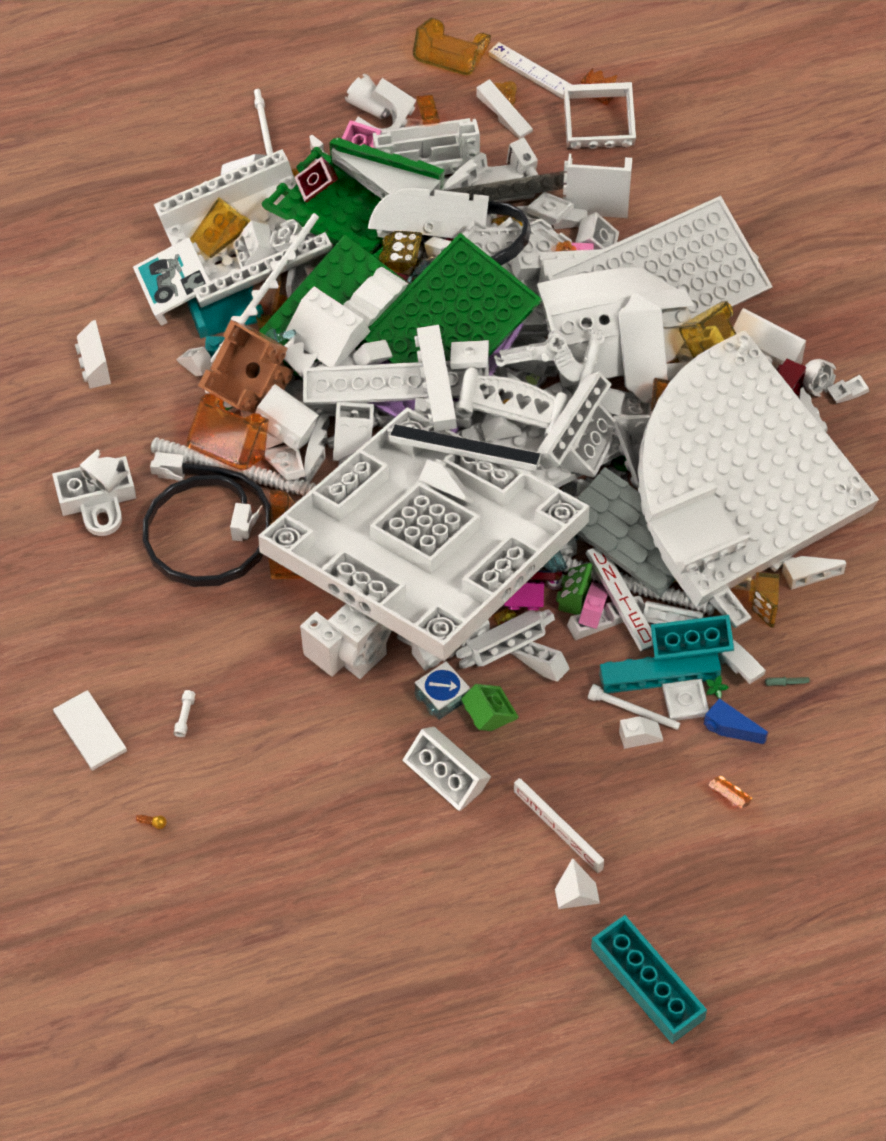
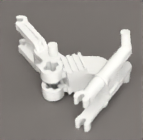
M594 328L590 330L591 336L586 353L583 355L585 356L583 363L573 357L564 334L559 330L551 331L545 342L499 350L501 357L494 355V359L500 367L528 360H542L544 362L554 360L557 369L568 380L577 381L578 388L585 376L593 374L605 336L602 334V330H599L598 334ZM555 338L560 339L559 344H555ZM577 388L571 390L572 395H574Z

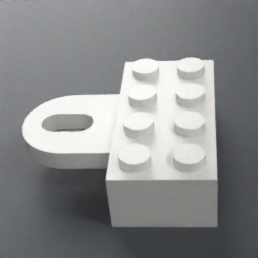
M126 456L116 458L118 459L116 471L118 474L128 471L129 474L109 494L83 477L80 467L53 473L63 516L82 512L86 529L97 536L110 535L118 530L122 523L119 502L136 499ZM104 512L108 515V524L100 525L98 523L97 515Z

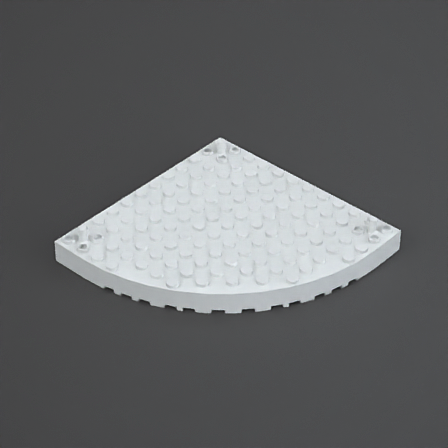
M745 330L699 354L685 365L669 382L658 399L646 425L639 449V465L637 468L639 479L638 493H640L643 515L646 516L648 509L714 481L718 487L714 496L741 537L747 534L750 536L746 548L742 551L731 552L727 557L723 559L717 558L706 566L701 565L691 573L685 572L680 574L647 523L648 531L651 532L654 539L653 543L656 548L658 547L662 560L696 607L711 600L714 595L724 589L735 587L872 511L879 500Z

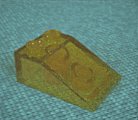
M218 197L190 240L192 243L196 242L199 249L212 258L235 241L251 220L232 204Z

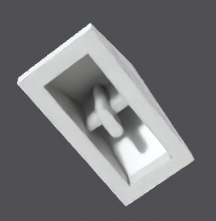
M386 340L364 343L352 355L356 365L379 364L393 357Z

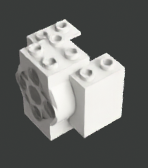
M347 603L329 620L315 612L300 626L303 654L331 677L344 666L359 679L387 654L386 642L392 631Z

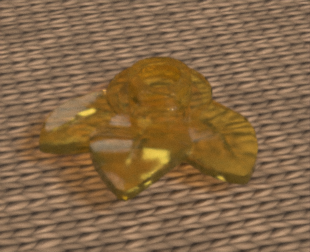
M512 81L495 83L494 85L513 106L516 101V84Z

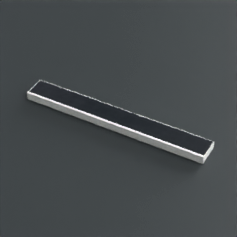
M394 424L389 435L390 442L533 471L537 470L541 460V453Z

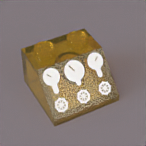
M394 231L386 235L382 242L383 250L379 256L380 262L398 273H403L416 265L422 233Z
M756 572L755 580L751 579L748 601L752 602L751 609L769 627L774 628L778 610L779 574Z

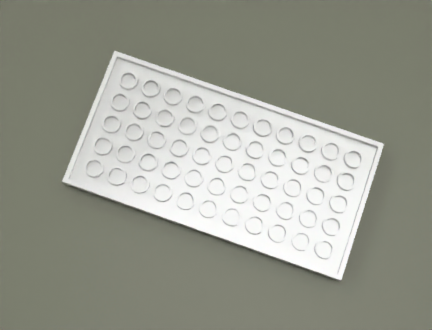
M721 196L545 276L546 280L550 281L602 270L642 267L676 289H686L695 305L688 306L693 326L773 287ZM602 315L599 318V322L602 325H607L610 319L608 316ZM584 319L581 322L585 328L592 326L591 321L588 319Z

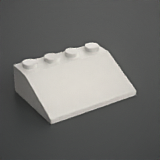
M313 287L301 300L283 336L290 340L296 333H299L294 340V344L303 342L305 352L308 354L318 352L316 359L325 366L332 367L339 366L371 331L364 319L316 287Z

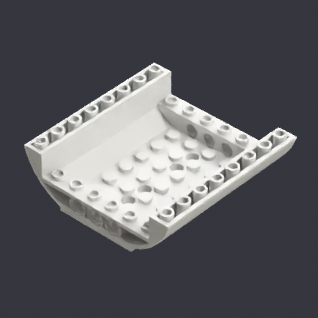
M283 149L154 204L171 245L173 246L189 237L192 243H197L200 249L198 254H202L206 262L204 267L207 266L212 274L209 278H213L214 281L193 289L196 300L201 308L267 280L273 271L270 262L280 261L288 250L276 251L274 255L244 268L240 267L237 256L231 258L233 254H236L233 246L235 240L238 239L250 221L269 225L271 234L275 229L278 231L282 228L280 224L287 221L262 207V202L277 190V186L280 183H285L291 190L297 184ZM281 195L273 204L278 205L285 196ZM312 233L307 234L305 241L295 251L297 259L288 261L281 273L329 253L332 250V244L326 233L318 236ZM217 261H222L220 264L215 265Z

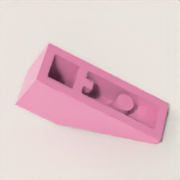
M591 582L580 615L579 624L597 629L608 596L602 584Z

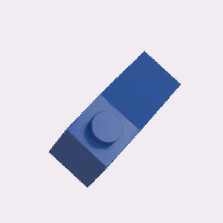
M720 698L705 714L704 725L706 728L720 736L765 744L768 731Z

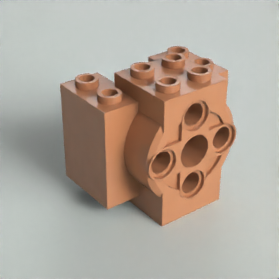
M230 320L223 334L225 340L210 368L213 371L206 369L198 386L237 409L255 414L258 405L273 385L276 384L285 390L287 384L292 379L294 370L285 366L283 362L287 347L248 325ZM260 367L259 375L256 377V369Z

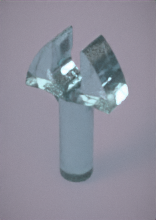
M272 328L265 335L269 338H274L273 340L279 343L282 340L293 337L296 331L292 329L276 334V330Z

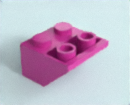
M528 580L504 603V606H508V609L519 610L520 607H528V610H539V607L544 605V580Z

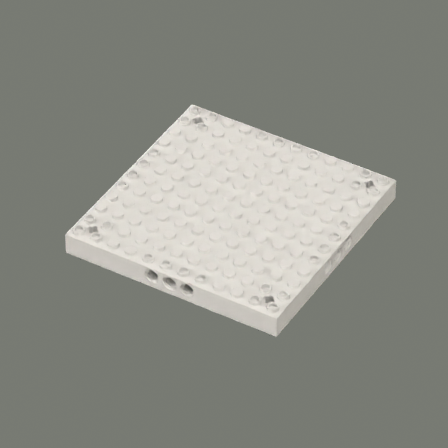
M407 407L259 534V550L272 560L445 661L589 522L590 506L518 467L390 442L389 435L394 424L434 432V426L429 425L428 418ZM444 430V431H438V432H437V433H442V434H447V435H452V436L461 437V436H459L458 434H456V433H454V432H452V431H450V430ZM427 459L433 462L436 459L445 462V467L453 470L475 500L472 504L419 481Z

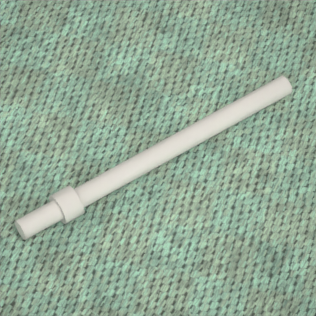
M255 89V108L258 110L266 154L270 155L273 153L264 110L265 102L261 96L260 89Z

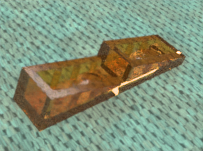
M433 95L416 96L417 111L420 114L421 123L423 125L440 123Z

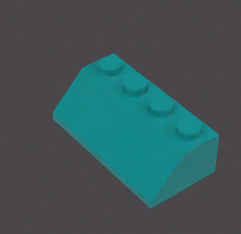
M729 615L651 624L655 661L734 651Z

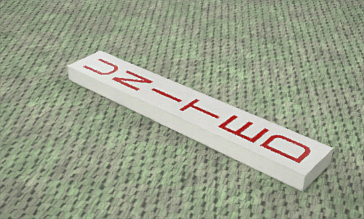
M596 548L587 550L586 555L640 652L653 647L651 628L614 562Z
M522 779L516 780L514 782V792L597 873L601 872L604 867V859Z

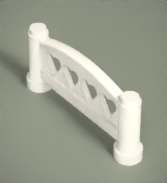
M470 367L464 373L459 400L455 403L454 411L458 416L470 417L474 409L546 429L544 434L546 438L568 404V396L561 392L557 393L556 396H552L536 386L516 379L499 376H480L477 369ZM480 386L492 387L495 392L485 399ZM498 391L510 392L513 397L503 404ZM516 396L528 397L531 402L521 409ZM534 401L546 402L549 407L539 414Z

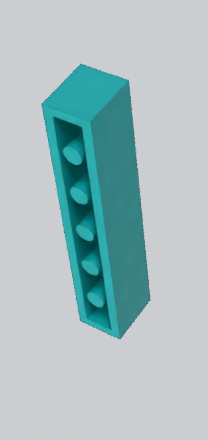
M718 653L655 661V657H645L637 660L626 659L621 662L609 661L600 664L599 670L602 690L607 694L658 688L666 683L702 679V682H705L706 679L715 680L721 675Z

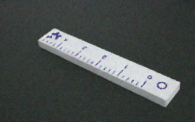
M500 42L489 51L490 57L564 99V85H572Z

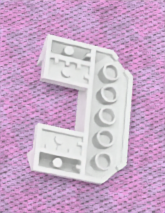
M685 288L633 293L629 298L630 301L619 312L625 387L630 392H633L642 403L657 402L669 382L690 362L666 364L663 327L689 325L688 306L695 305Z

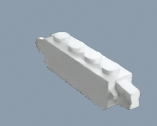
M549 609L542 612L529 610L465 642L466 646L456 652L457 658L461 659L459 662L460 668L466 669L474 664L485 666L543 637L546 633V625L555 620L554 614Z

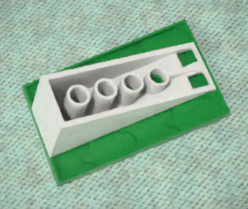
M338 137L333 138L329 143L331 165L334 168L345 171L380 199H383L395 190L405 187L430 189V196H434V190H441L444 186L445 170L421 160L416 162L395 153L388 154L364 144L360 146Z

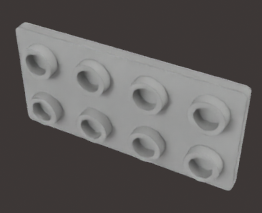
M615 421L613 422L615 427L613 433L621 443L619 449L621 454L626 457L627 461L624 463L627 470L632 473L631 482L634 488H639L637 468L639 465V449L642 442L632 445L628 432Z

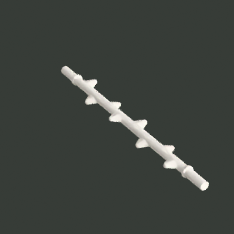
M313 213L305 226L301 228L300 233L290 237L292 241L291 246L280 261L270 262L273 271L260 290H253L251 292L253 300L241 316H232L231 320L245 324L250 316L258 314L257 305L269 289H278L279 285L276 278L288 261L297 259L295 251L307 234L310 233L309 231L319 216ZM219 344L220 347L217 349V351L215 352V354L212 356V358L210 359V362H212V363L214 362V360H215V358H216V356H217V354H218V352H219V350H220L222 344Z

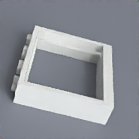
M632 82L564 85L567 148L580 149L588 147L595 149L597 147L613 148L615 146L630 147L635 145L636 131ZM626 96L629 135L572 137L570 99Z

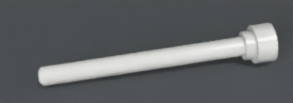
M595 684L592 685L588 694V699L592 701L603 700L678 730L680 727V722L604 693V690Z

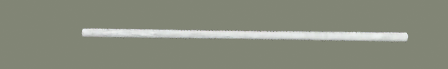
M158 437L151 444V452L154 454L161 452L184 455L185 463L226 468L243 473L260 485L264 483V486L269 485L271 488H280L281 491L286 490L288 493L291 491L292 494L296 493L298 496L302 495L304 497L316 486L315 483L312 482L310 484L309 481L305 482L303 479L300 481L299 479L286 480L280 473L278 474L275 471L272 473L271 470L267 471V469H261V467L256 468V466H251L250 464L245 465L244 462L240 463V461H234V459L229 460L227 457H218L216 454L213 456V453L202 452V450L197 451L196 448L192 449L189 446L186 448L185 445L181 446V444H176L175 442L170 443V441H165ZM560 554L554 555L551 558L554 570L564 571L565 574L568 573L570 568L588 563H583L582 560L578 562L577 559L572 560L571 557L566 558L564 555L561 557ZM592 566L591 579H593V582L598 581L601 584L602 582ZM620 572L629 591H633L634 594H644L645 597L650 596L651 599L656 598L658 601L661 599L662 602L668 601V604L672 602L675 606L677 604L679 607L685 606V609L691 608L692 611L696 609L697 612L702 611L704 614L708 613L709 616L714 612L715 607L709 601L696 607L685 591L681 592V589L675 590V587L668 588L659 597L633 576L630 577L629 574L623 575V572Z

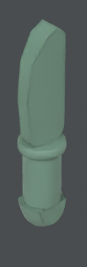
M769 677L765 680L767 686H786V684H805L810 682L809 677Z

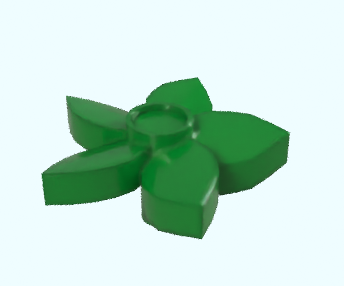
M721 675L715 681L706 679L708 686H710L706 695L715 693L721 699L722 691L729 688L726 684H721Z

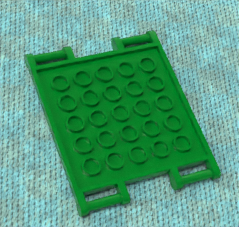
M314 147L311 150V154L296 166L297 171L301 173L315 159L321 157L331 164V156L322 152L319 147ZM334 168L338 180L307 203L304 201L297 184L291 190L285 183H280L277 186V190L262 202V207L265 210L285 220L294 219L302 227L305 226L313 213L316 214L319 218L309 231L316 236L326 233L330 242L334 245L346 235L380 262L382 256L389 249L393 248L395 240L378 237L376 229H368L370 217L382 199L345 171ZM281 195L285 196L278 205L273 204ZM379 244L382 245L376 253L372 254Z

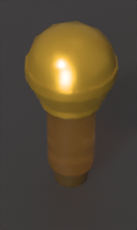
M147 815L136 816V821L150 824L157 829L165 828L167 823L166 818L162 815L154 817Z

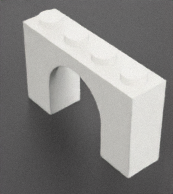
M382 78L370 98L388 109L393 120L392 126L384 129L376 128L359 116L355 122L379 130L403 128L408 121L405 119L406 116H411L416 108L413 106L416 99Z

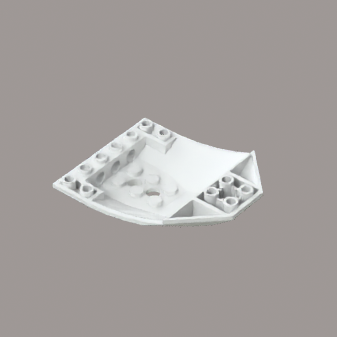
M642 267L602 270L537 283L539 296L542 298L541 304L548 333L553 330L561 331L567 340L573 357L577 361L583 363L585 357L583 355L586 353L591 336L590 330L594 328L597 334L599 330H602L605 340L601 345L597 358L598 363H596L593 373L600 371L606 379L624 376L619 312L630 301L629 298L632 294L676 289ZM689 309V325L663 327L666 364L672 363L693 329ZM602 315L609 317L610 322L607 325H602L599 322V318ZM584 319H588L591 321L592 326L585 328L581 322ZM555 338V344H559L560 339ZM558 370L562 388L578 384L577 381L568 380Z

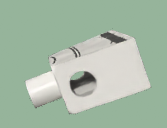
M523 137L509 144L507 165L512 166L526 178L528 177L530 181L538 179L539 174L536 171L538 160L525 138Z

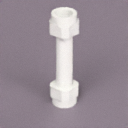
M190 690L184 691L182 695L183 706L179 722L175 723L174 735L177 737H185L188 727L186 723L190 707L194 704L196 695Z

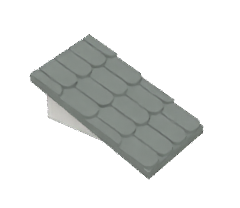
M604 467L600 474L596 476L578 497V500L589 505L590 508L589 522L577 533V538L594 546L661 597L675 581V578L662 560L658 547L656 548L653 543L654 539L651 532L648 531L645 515L642 514L640 493L632 488L628 482Z

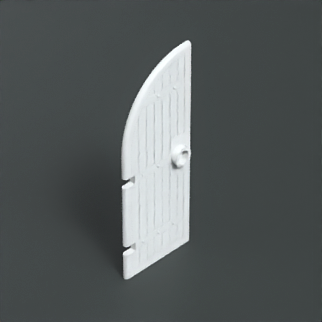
M401 188L391 192L377 204L370 217L368 229L455 238L459 233L463 234L473 220L486 226L489 196L474 194L473 201L469 200L468 193L435 189L434 196H430V189Z

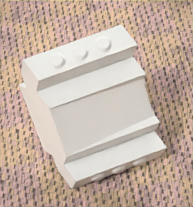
M380 267L373 276L369 277L353 293L351 299L346 301L343 306L364 319L367 326H370L404 292L408 283L385 268Z

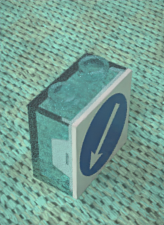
M446 661L415 682L414 694L418 701L424 702L428 712L440 720L463 704L461 698L470 690V687Z

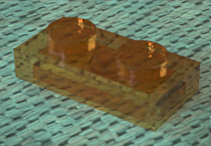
M722 776L713 778L709 784L716 794L728 798L735 807L744 808L753 799Z

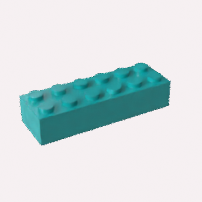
M626 915L592 938L591 949L671 1044L705 1020L707 1009Z

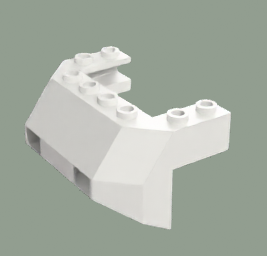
M468 118L381 130V135L373 133V148L388 154L395 153L416 162L421 160L444 169V175L454 174L467 161L480 153V133L476 119H473V122Z

